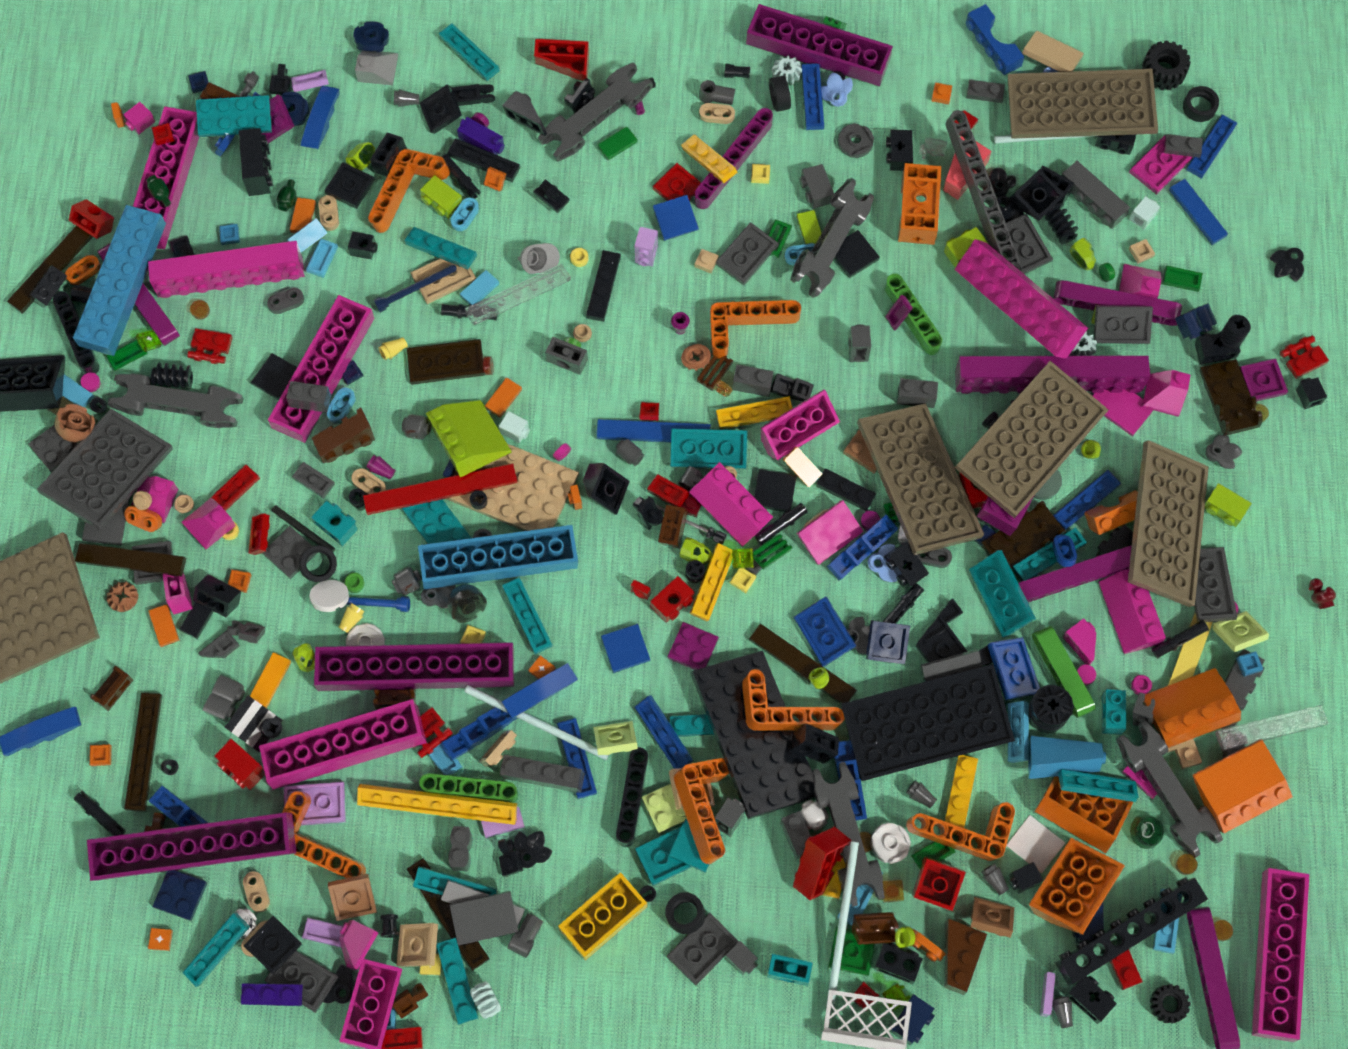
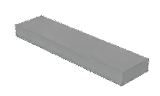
M448 879L441 900L452 904L488 896L489 894ZM513 904L518 926L525 908Z

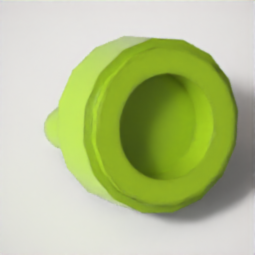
M1086 440L1081 447L1082 455L1088 459L1099 458L1100 444L1095 440Z
M819 667L809 674V680L816 689H822L829 682V674L825 668Z
M904 926L897 929L895 942L899 948L910 947L914 944L915 933L911 927Z

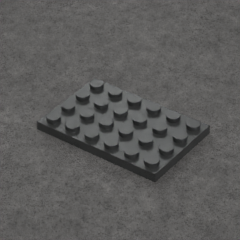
M110 409L94 426L91 434L71 451L37 490L41 495L101 531L173 450V447L125 416Z

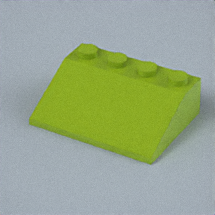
M481 400L444 404L426 413L431 428L460 477L512 453Z

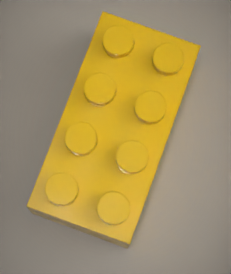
M620 872L558 925V928L586 961L648 907L647 902Z

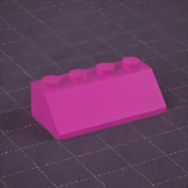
M823 389L761 427V441L770 457L779 460L790 453L795 447L799 448L840 422L826 390Z
M720 462L689 491L742 547L773 518Z
M1129 569L1122 570L1099 582L1124 654L1157 646L1166 639L1149 591L1128 582Z
M363 959L339 1040L340 1043L362 1049H381L402 968Z

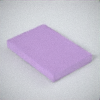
M344 782L284 786V807L293 792H306L311 797V804L301 826L346 822ZM299 795L296 798V804L301 806L304 800Z

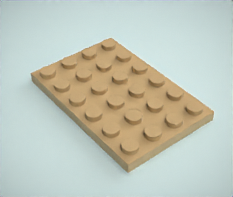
M508 444L512 453L475 471L514 464L518 483L483 490L488 502L486 507L480 510L473 508L470 503V495L472 493L446 498V500L523 531L553 528L568 499L567 493H571L570 486L575 484L579 472ZM455 471L453 476L459 475L457 471ZM479 496L476 497V501L478 502V504L482 503V500L479 498Z

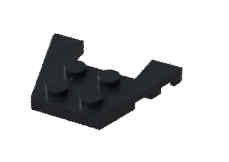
M953 598L916 644L917 649L927 663L968 652L948 625V623L963 614V611ZM988 646L979 650L982 666L992 664L993 661Z

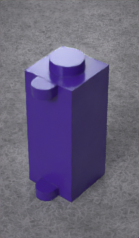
M469 117L461 120L460 126L457 129L459 140L496 155L503 152L505 147L503 136Z

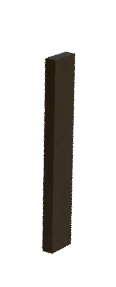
M76 226L9 298L8 304L23 314L34 302L28 298V295L47 268L53 265L62 271L93 236Z
M79 543L75 562L78 564L182 577L187 558L177 555Z
M761 623L749 638V641L808 682H810L809 674L814 669L823 667ZM827 670L829 682L820 690L840 704L849 702L857 690Z
M141 693L124 808L126 811L146 812L162 694Z
M424 858L407 868L413 880H415L419 866L431 869ZM420 889L452 939L456 938L450 909L451 903L441 900L442 895ZM478 941L458 945L461 954L472 971L490 960Z

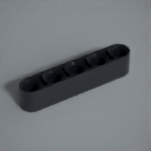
M57 292L53 296V303L77 362L85 374H96L99 371V363L94 351L87 348L79 351L82 347L78 346L73 339V334L80 321L76 307L66 292Z
M641 747L631 751L616 831L617 842L623 847L631 846L635 840L648 765V753ZM641 754L645 758L642 762H636L634 757ZM637 773L641 776V779L634 782L630 777L632 774ZM635 793L638 795V798L635 801H630L627 799V795ZM627 812L634 814V818L630 821L623 818ZM623 832H628L631 834L629 840L624 841L620 838V835Z

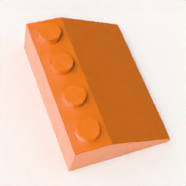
M1216 668L1145 694V706H1149L1152 699L1155 700L1153 724L1168 748L1241 721V711L1236 700Z
M1261 739L1192 775L1204 806L1211 812L1216 820L1219 831L1222 833L1238 827L1293 797L1284 775Z
M1055 776L1035 812L1102 852L1107 853L1116 840L1133 802L1063 791L1060 789L1059 776Z
M1071 838L1029 906L1032 912L1040 918L1083 935L1125 865Z

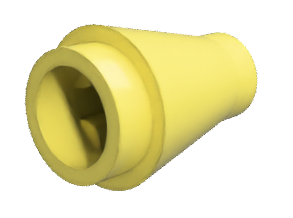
M401 337L382 343L378 349L384 360H391L399 352L407 348L408 345L406 340Z
M351 603L349 607L347 606L338 627L348 633L363 618L362 615L365 611Z

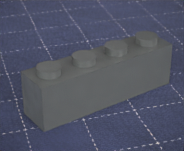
M1079 161L1074 162L1062 173L1061 176L1074 182L1071 193L1075 199L1082 202L1092 214L1098 216L1104 225L1113 229L1127 216L1130 207Z
M1243 649L1238 654V656H1242L1251 652ZM1259 657L1260 662L1263 665L1265 660ZM1235 660L1224 682L1233 694L1239 709L1243 711L1248 702L1245 698L1248 693L1252 694L1256 687L1254 681L1256 677L1260 678L1263 671L1243 677L1238 662ZM1237 722L1222 727V729L1227 731L1231 726L1235 727Z
M504 755L500 775L504 779L581 793L585 777L582 769Z

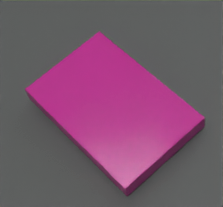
M1165 135L1129 171L1131 175L1156 195L1192 159L1190 156L1164 153Z
M1104 389L1102 393L1093 394V397L1108 409L1104 417L1132 437L1154 411L1143 408V399L1135 393H1130L1129 389H1122L1120 393H1111V389Z
M840 500L796 534L815 563L820 565L864 531L844 500Z

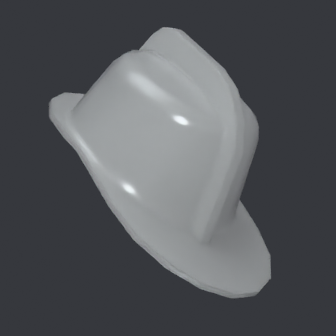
M549 243L527 246L518 257L523 269L529 274L550 272L557 267L560 259L558 249Z

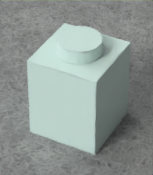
M1145 196L1133 210L1129 220L1144 230L1155 218L1160 206L1154 200Z
M509 411L499 425V431L502 435L518 443L522 439H526L530 432L528 421Z

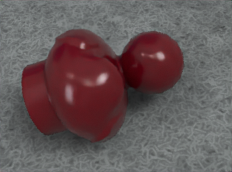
M1318 578L1312 579L1308 588L1314 591L1311 596L1312 601L1318 604L1319 609L1335 606L1333 600L1336 598V592L1333 588L1327 587L1325 590H1322V580Z

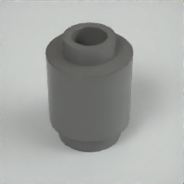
M622 439L616 446V454L630 465L637 466L644 457L642 450L629 439L625 441Z

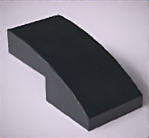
M777 373L770 392L783 397L790 396V399L804 402L810 398L814 384L799 378L793 380Z

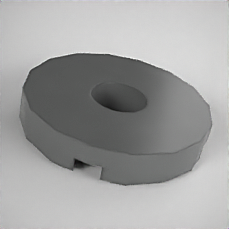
M854 123L845 126L840 131L838 146L845 155L852 158H860L867 155L873 148L874 137L868 127ZM859 138L861 142L853 143L851 139Z

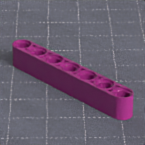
M768 108L760 109L722 156L737 171L771 129L772 111ZM709 173L695 191V205L699 209L708 208L731 178L727 182L722 183L713 174Z
M111 243L97 251L103 261ZM142 284L134 305L161 343L166 346L180 337V335L146 286Z
M1064 280L1056 282L1053 297L1061 305L1094 311L1095 304L1105 306H1152V322L1169 326H1177L1175 318L1180 316L1182 312V305L1177 302Z
M1132 545L1018 584L1029 603L1116 574L1122 570L1129 569Z
M1208 906L1194 908L1187 912V921L1216 1049H1240V1038L1211 910Z

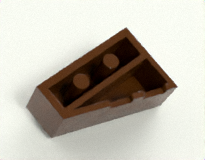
M361 407L356 410V415L349 419L348 417L341 419L343 423L335 428L330 426L312 437L323 464L333 462L337 457L351 454L355 449L361 446H369L375 441L370 424Z
M948 919L945 922L944 988L965 995L987 934Z

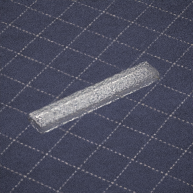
M562 264L557 265L465 308V313L473 325H476L570 281L571 276Z
M1322 705L1217 730L1215 734L1221 750L1224 751L1252 744L1259 739L1265 741L1325 726L1328 724V720Z

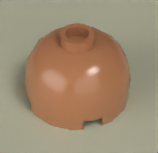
M68 404L66 407L58 410L54 424L56 432L61 438L69 442H79L91 434L95 420L93 415L90 416L87 413L85 407L77 404Z

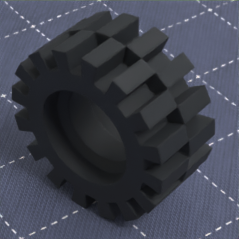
M1168 984L1161 986L1153 992V997L1150 999V1003H1152L1150 1009H1153L1154 1013L1152 1014L1157 1016L1159 1021L1173 1024L1184 1019L1187 1016L1186 1014L1189 1013L1190 1009L1188 1008L1191 1005L1188 1002L1189 996L1185 995L1184 992L1186 991L1184 989H1179L1180 986ZM1166 996H1172L1176 999L1178 1007L1174 1012L1164 1009L1162 1002Z

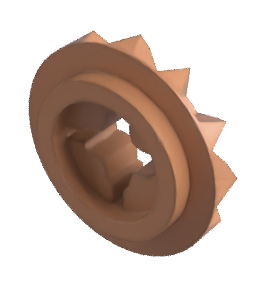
M694 344L683 351L681 360L683 365L689 370L694 369L697 371L699 368L704 369L705 365L710 363L711 353L706 346ZM693 354H694L695 356L699 357V358H700V361H697L696 359H694V358H693V357H694Z
M118 582L116 585L111 586L107 593L109 606L117 612L129 611L138 601L137 589L128 582ZM124 592L128 597L122 598V601H120L116 595H121Z

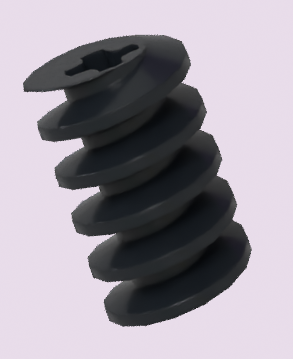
M1063 203L1056 204L1045 214V219L1048 221L1049 226L1052 227V231L1056 233L1055 236L1059 239L1060 244H1066L1074 240L1078 235L1075 232L1079 229L1077 226L1072 227L1075 223L1074 220L1068 222L1071 215H1065L1068 211L1067 209L1061 210L1064 206Z
M1233 315L1228 319L1220 333V341L1226 350H1236L1241 346L1251 330L1248 319L1242 315Z
M158 362L157 367L152 369L151 383L152 385H166L167 387L173 385L176 388L179 386L186 388L188 386L191 389L193 384L191 365H188L186 370H184L183 365H180L178 370L176 364H173L170 369L169 363H165L164 368H162L161 362Z

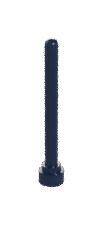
M451 265L386 298L378 297L374 299V302L381 313L387 310L386 308L389 307V304L455 272L457 267Z

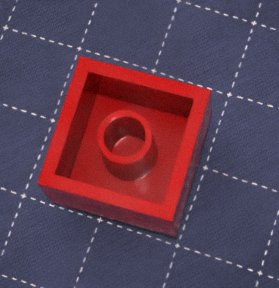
M230 739L214 756L218 760L216 764L220 769L230 776L242 789L247 787L251 791L265 776L263 767L233 739Z
M925 856L912 896L953 911L966 872L963 869Z

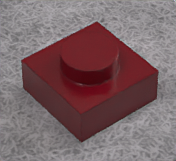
M691 494L681 505L682 508L688 511V515L696 518L702 506Z

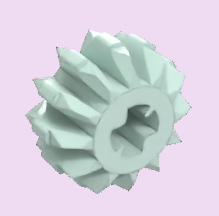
M789 55L785 59L780 56L779 60H775L772 67L773 77L785 76L787 83L793 86L795 81H799L802 74L800 62H796L795 57L790 59Z
M1086 331L1069 356H1093L1097 350L1095 347L1097 341L1092 340L1093 334L1088 336Z
M488 982L479 983L470 989V994L483 1018L493 1017L501 1011V1006Z

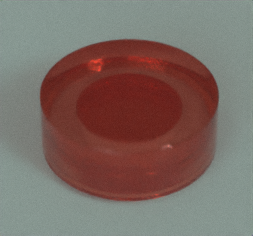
M492 356L483 358L485 375H493L494 373Z

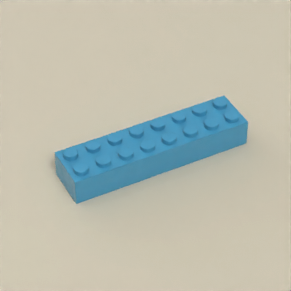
M129 205L125 206L73 336L78 346L111 356L115 355L149 269L148 261H152L166 225L161 214Z
M572 525L418 545L424 589L578 568V557Z

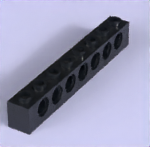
M1182 878L1176 882L1177 887L1172 890L1169 887L1159 893L1161 897L1156 900L1151 898L1143 903L1144 907L1140 910L1135 908L1126 913L1127 918L1121 921L1119 918L1110 923L1111 928L1104 931L1101 929L1092 935L1094 939L1089 942L1083 940L1076 945L1077 949L1073 952L1068 950L1059 955L1060 960L1055 962L1067 984L1076 983L1208 900L1196 878ZM1178 893L1183 895V903L1178 901ZM1162 903L1167 906L1166 913H1163L1161 910ZM1145 913H1147L1151 918L1149 924H1147L1144 920ZM1128 924H1131L1134 927L1133 934H1130L1128 932ZM1112 934L1117 937L1116 945H1113L1110 941ZM1095 945H1098L1101 950L1098 956L1093 951ZM1078 955L1082 956L1084 960L1082 966H1079L1076 962Z

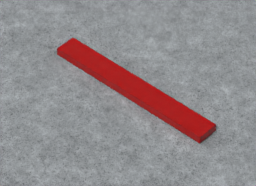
M508 464L471 472L463 477L457 475L363 495L367 515L465 495L477 490L483 491L516 484L518 482L514 464Z

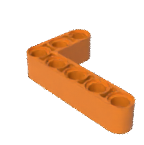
M404 149L398 153L368 216L376 232L383 233L390 227L414 174L432 178L435 175L441 180L448 178L450 170L442 157L410 149Z
M795 300L714 303L710 310L712 355L717 356L718 359L728 355L729 325L793 324L800 319L801 304ZM771 311H776L778 313L772 314ZM739 312V313H741V314H740V315H735V314H733V313ZM721 329V330H723V331H722V332H717V331H715V330ZM717 346H723L724 348L718 349V348H716V347H717Z
M751 670L742 682L746 723L752 730H798L805 724L820 730H835L845 719L842 709L838 707H768L765 677L760 670ZM750 678L754 679L757 684L752 683ZM752 697L757 698L759 703L754 702ZM754 716L759 717L761 722L756 721ZM773 716H777L780 722H777ZM792 716L797 717L799 722L795 721ZM811 716L816 717L818 722L814 721ZM830 716L835 717L836 722L833 721Z
M724 758L687 764L674 775V782L699 856L706 864L714 863L725 854V847L703 786L704 784L718 782L730 774Z
M296 791L291 793L282 813H292L295 816L293 825L296 854L294 855L345 878L355 877L351 873V868L354 865L359 868L357 876L366 874V867L363 863L298 834L301 823L311 804V797L306 792ZM299 795L304 800L301 806L296 804V798ZM299 841H303L305 845L301 852L297 849ZM317 849H321L323 852L320 860L315 857ZM336 857L341 860V865L338 868H335L333 865V860Z
M1008 802L996 805L991 811L985 836L922 813L910 817L907 820L906 826L912 834L984 860L993 861L1001 858L1005 852L1015 809ZM1001 808L1006 811V817L1001 815ZM915 819L921 822V828L915 826ZM934 826H937L940 829L939 835H936L934 833ZM995 827L1001 830V836L995 833ZM953 832L958 835V842L953 840ZM972 839H974L977 842L976 849L973 848L971 845ZM990 846H993L995 848V855L991 854Z

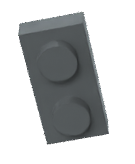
M969 79L967 99L1002 103L1005 84Z
M1166 134L1164 153L1200 158L1203 138Z
M305 462L300 465L292 476L295 481L323 499L335 485L334 481Z

